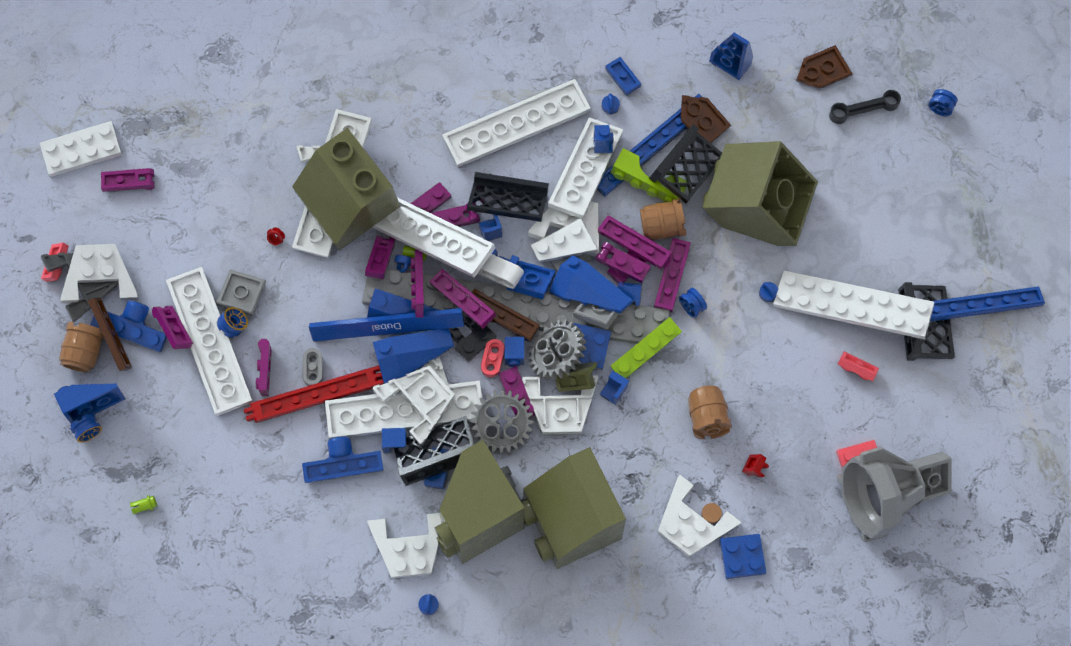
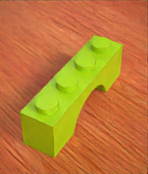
M624 148L622 149L610 172L615 178L625 180L632 187L640 188L646 191L648 195L658 197L663 202H672V200L680 199L659 181L654 183L649 179V176L640 167V156ZM673 175L665 178L669 182H674ZM678 177L679 183H686V180ZM680 187L681 192L684 193L687 187Z

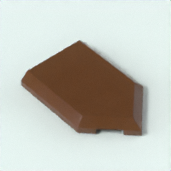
M836 45L804 58L796 81L821 89L852 76L853 73Z
M682 95L681 122L688 130L694 124L699 128L697 133L712 143L731 126L708 98Z

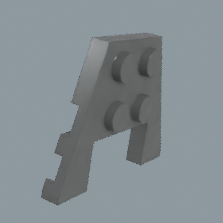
M74 253L41 255V260L49 273L66 265L69 268ZM118 281L78 283V288L83 298L78 302L65 306L72 322H76L91 309L88 300L104 298L118 285Z

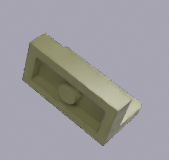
M597 362L575 364L576 370L570 369V375L563 373L562 379L557 375L555 381L558 392L593 389L595 382L591 371L597 367Z

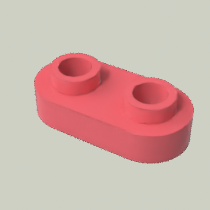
M498 339L488 341L485 346L481 371L486 377L497 376L501 369L505 347L503 342ZM496 348L499 351L497 353H493L492 349ZM493 366L494 370L489 371L487 368Z

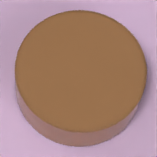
M715 503L706 504L701 512L702 518L710 524L717 523L722 515L721 508Z

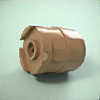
M680 199L672 200V202H658L640 209L643 234L646 238L650 240H663L677 235L679 237L686 236V229H684L685 219Z
M68 322L66 327L67 333L61 344L60 365L71 370L90 373L96 365L100 354L101 342L104 340L102 332L100 333L101 329L84 323L73 326L74 322Z
M710 385L694 389L688 397L689 415L693 423L692 430L694 436L698 439H705L704 436H710L711 439H715L728 434L730 428H732V423L728 416V405L722 390L717 386Z

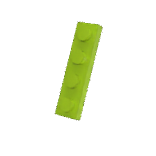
M669 317L610 367L619 375L627 378L682 333V331Z

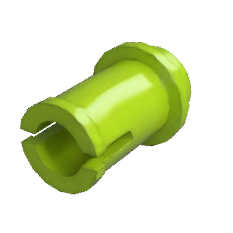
M405 245L402 255L415 258V250L417 249ZM422 252L423 261H425L427 254Z
M147 495V498L130 502V507H133L131 511L135 515L149 509L151 511L157 507L154 495Z

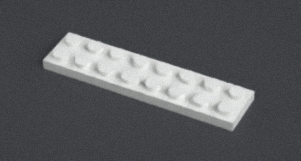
M573 79L444 133L442 138L457 168L589 113L591 112V107L578 83Z
M336 109L326 142L348 128L364 148L372 118ZM305 206L292 249L329 259L334 243Z
M399 198L397 199L400 207L372 227L473 278L496 248L493 243Z
M199 267L167 279L166 282L179 318L193 342L190 348L216 417L251 404L253 401L229 337L225 336L222 330L219 331L217 327V319L220 317V313L203 268Z
M783 271L773 303L776 308L925 339L934 308L933 301L789 271Z
M480 380L447 385L455 394V397L436 426L463 416L467 417L468 422H470V419L476 418L471 412L478 411L474 406L475 404H482L479 400L482 398ZM401 391L385 403L376 394L325 401L329 440L343 436L350 438L382 433V428H406V430H410L424 420Z

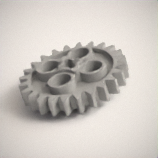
M558 320L556 325L551 322L549 328L544 326V331H538L539 336L533 337L535 342L529 344L532 349L527 351L531 355L527 358L530 361L529 366L533 372L541 378L544 377L546 380H549L550 377L556 380L557 375L562 379L563 373L570 375L569 370H576L574 365L581 364L578 359L585 356L581 351L586 350V347L583 345L586 343V340L583 338L585 335L572 322L568 323L566 320L563 323Z
M504 389L501 390L500 395L494 390L492 397L486 393L487 400L480 398L479 400L482 404L474 405L478 411L471 412L472 415L476 416V418L470 419V422L475 423L471 430H477L474 438L480 436V441L484 440L487 447L492 446V452L496 448H499L500 453L503 452L504 448L511 452V446L517 450V443L519 442L524 445L525 443L522 438L529 439L530 436L526 432L533 430L528 426V424L534 423L533 420L528 419V417L533 415V412L526 411L530 408V405L524 406L523 403L526 399L524 398L519 401V394L512 397L511 390L508 392V395H505ZM501 404H504V420L508 421V423H504L503 439L500 438V423L496 421L500 419ZM489 406H495L498 409L496 416L488 415L487 408ZM510 406H514L518 411L514 417L508 416L506 412ZM495 426L498 431L495 436L488 435L487 427ZM514 426L517 429V434L515 436L507 435V427Z

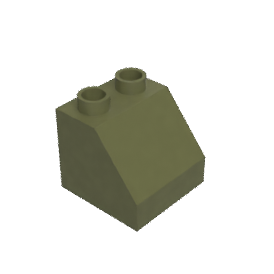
M348 128L314 152L292 186L297 196L339 251L400 207L393 186Z
M781 141L725 144L721 158L715 164V174L709 191L703 197L702 208L723 228L776 246H797L818 181Z
M484 440L462 451L439 509L441 524L434 527L438 535L436 537L438 544L445 556L450 558L457 554L461 563L464 564L525 529V508Z
M590 447L567 457L523 488V499L525 501L521 503L525 508V525L527 527L535 523L541 537L535 539L534 544L543 562L553 559L556 568L559 569L622 540L626 518Z

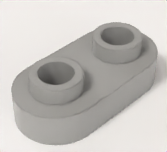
M310 348L303 354V380L307 386L320 383L323 380V357L321 352L315 348ZM311 358H316L315 362H310ZM311 376L317 377L315 380H310Z

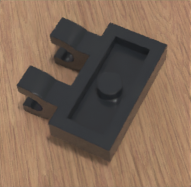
M467 317L465 325L472 331L471 334L465 338L458 328H454L450 333L452 339L458 343L455 349L469 363L485 348L487 342L496 339L497 335L487 325L482 329Z

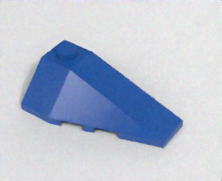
M734 32L711 52L709 62L740 80L752 64L753 53L750 42Z
M574 255L560 265L549 290L551 294L564 301L576 300L586 306L589 303L597 305L599 309L622 313L633 303L629 296L590 264Z
M375 288L367 317L415 313V310L411 308L412 300ZM424 304L423 312L439 310Z
M449 328L394 336L373 342L384 384L392 379H399L407 376L406 374L421 369L424 364L432 359H436L454 347Z

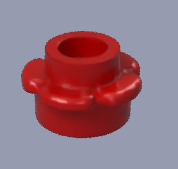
M277 227L267 231V241L270 244L279 245L283 243V239H285L283 231Z

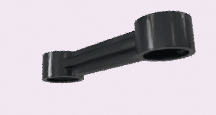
M887 90L883 97L848 106L844 103H835L831 107L829 117L832 122L842 124L847 120L848 116L881 108L887 111H894L900 104L901 96L895 90ZM889 96L896 99L897 103L889 104L886 102L885 98ZM840 109L845 113V116L837 117L833 111Z

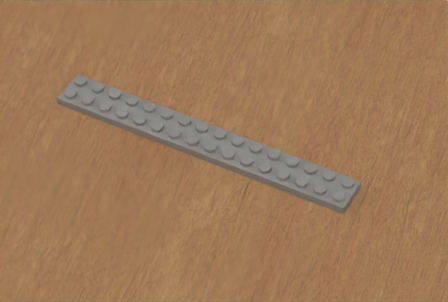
M387 269L384 279L367 277L362 303L370 305L375 288L412 300L415 296H411V284H415V282H411V272L401 273L399 270ZM423 274L424 304L439 310L457 309L453 303L430 285L429 281L434 276ZM456 279L470 292L475 288L540 324L539 330H544V326L549 328L551 322L556 325L558 320L562 323L566 320L568 323L572 322L573 324L577 323L611 331L610 340L637 344L669 318V310L631 304L622 313H619L608 329H604L574 317L573 312L581 303L580 301H564L550 292H547L542 300L507 290V287L502 285ZM463 313V317L466 319L468 316Z

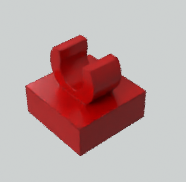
M762 454L749 455L742 472L747 476L764 477L765 475L761 473V469L769 467L765 463L767 458Z

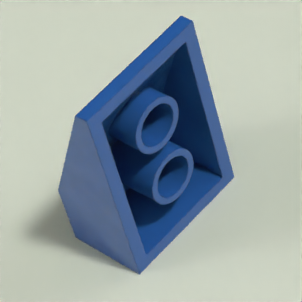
M116 383L63 386L58 392L54 393L62 413L70 424L76 419L78 421L81 420L83 415H95L125 400L123 393Z

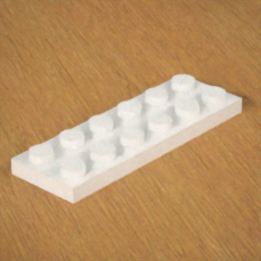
M588 118L548 202L549 208L577 218H584L620 141L623 129ZM594 125H609L610 132H613L614 137L612 144L613 153H594Z

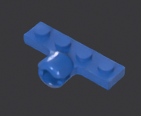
M129 300L126 303L123 314L120 316L108 312L119 337L162 352L167 337L165 333L145 325L149 307ZM93 315L90 325L100 328Z
M346 436L332 438L328 441L329 457L327 459L302 463L305 483L384 471L381 451L354 454L351 440Z

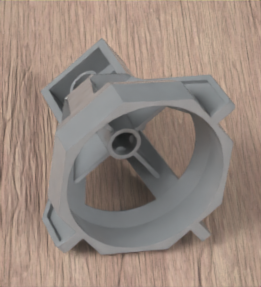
M882 447L861 452L859 456L851 458L841 468L842 474L837 475V481L842 484V497L853 524L861 530V539L864 542H869L885 537L890 530L902 521V516L915 505L917 506L923 501L950 494L952 458L944 452H939L907 462ZM866 485H875L881 505V516L876 513L870 501Z

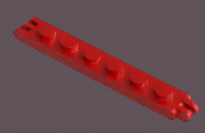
M379 365L252 402L250 404L251 407L244 409V414L253 413L246 416V421L255 420V423H259L323 404L327 400L340 399L373 389L376 385H383L384 381Z

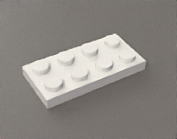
M112 121L40 142L50 177L122 156Z

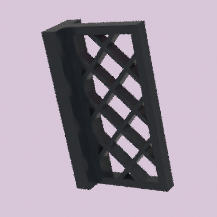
M694 124L649 177L654 183L659 181L684 203L690 200L714 170L716 162L722 155L720 150L697 133L699 128ZM695 139L702 144V148H695ZM684 152H692L693 159H686ZM696 152L704 153L705 160H698ZM708 153H713L718 159L710 160ZM675 164H682L684 171H677ZM687 164H694L696 171H688ZM699 164H706L707 171H700ZM665 175H673L674 182L666 180L664 178ZM678 175H685L686 183H679ZM690 175L697 176L698 183H691ZM680 187H688L689 195L686 196L682 193Z
M475 172L467 210L542 222L548 198L549 183ZM491 196L493 200L487 202L484 198ZM510 199L512 203L506 205L503 201ZM480 201L482 205H473V203ZM528 202L530 206L525 208L521 204ZM497 203L501 206L500 208H493V207H492L493 205H495V204H497ZM517 206L520 210L512 211L511 208ZM535 209L539 215L531 214L529 211Z
M905 282L898 289L899 295L916 298L914 291H920L925 296L923 300L928 298L930 301L936 300L930 294L933 291H940L941 300L947 299L946 286L912 285V282ZM946 319L944 322L943 320L936 321L937 324L934 328L929 325L928 330L930 332L925 339H921V342L920 338L904 335L907 361H914L917 358L954 359L955 353L950 319ZM939 325L946 331L944 337L935 330ZM931 333L940 340L936 346L927 339ZM923 342L932 349L930 353H922L921 345ZM943 343L948 348V353H942L937 347Z
M466 416L434 427L424 446L418 445V442L412 436L406 437V445L410 447L406 453L399 451V448H394L399 475L405 486L456 468L461 452L475 444ZM465 425L461 433L454 431L456 426ZM439 432H447L443 439L436 438ZM451 434L458 436L454 444L447 442ZM462 439H466L470 442L467 445L461 447L458 446ZM433 441L440 443L435 451L429 449ZM444 445L451 447L448 452L440 453ZM414 448L421 450L417 457L410 455ZM426 452L433 454L431 458L422 460ZM407 459L414 461L412 465L403 467Z

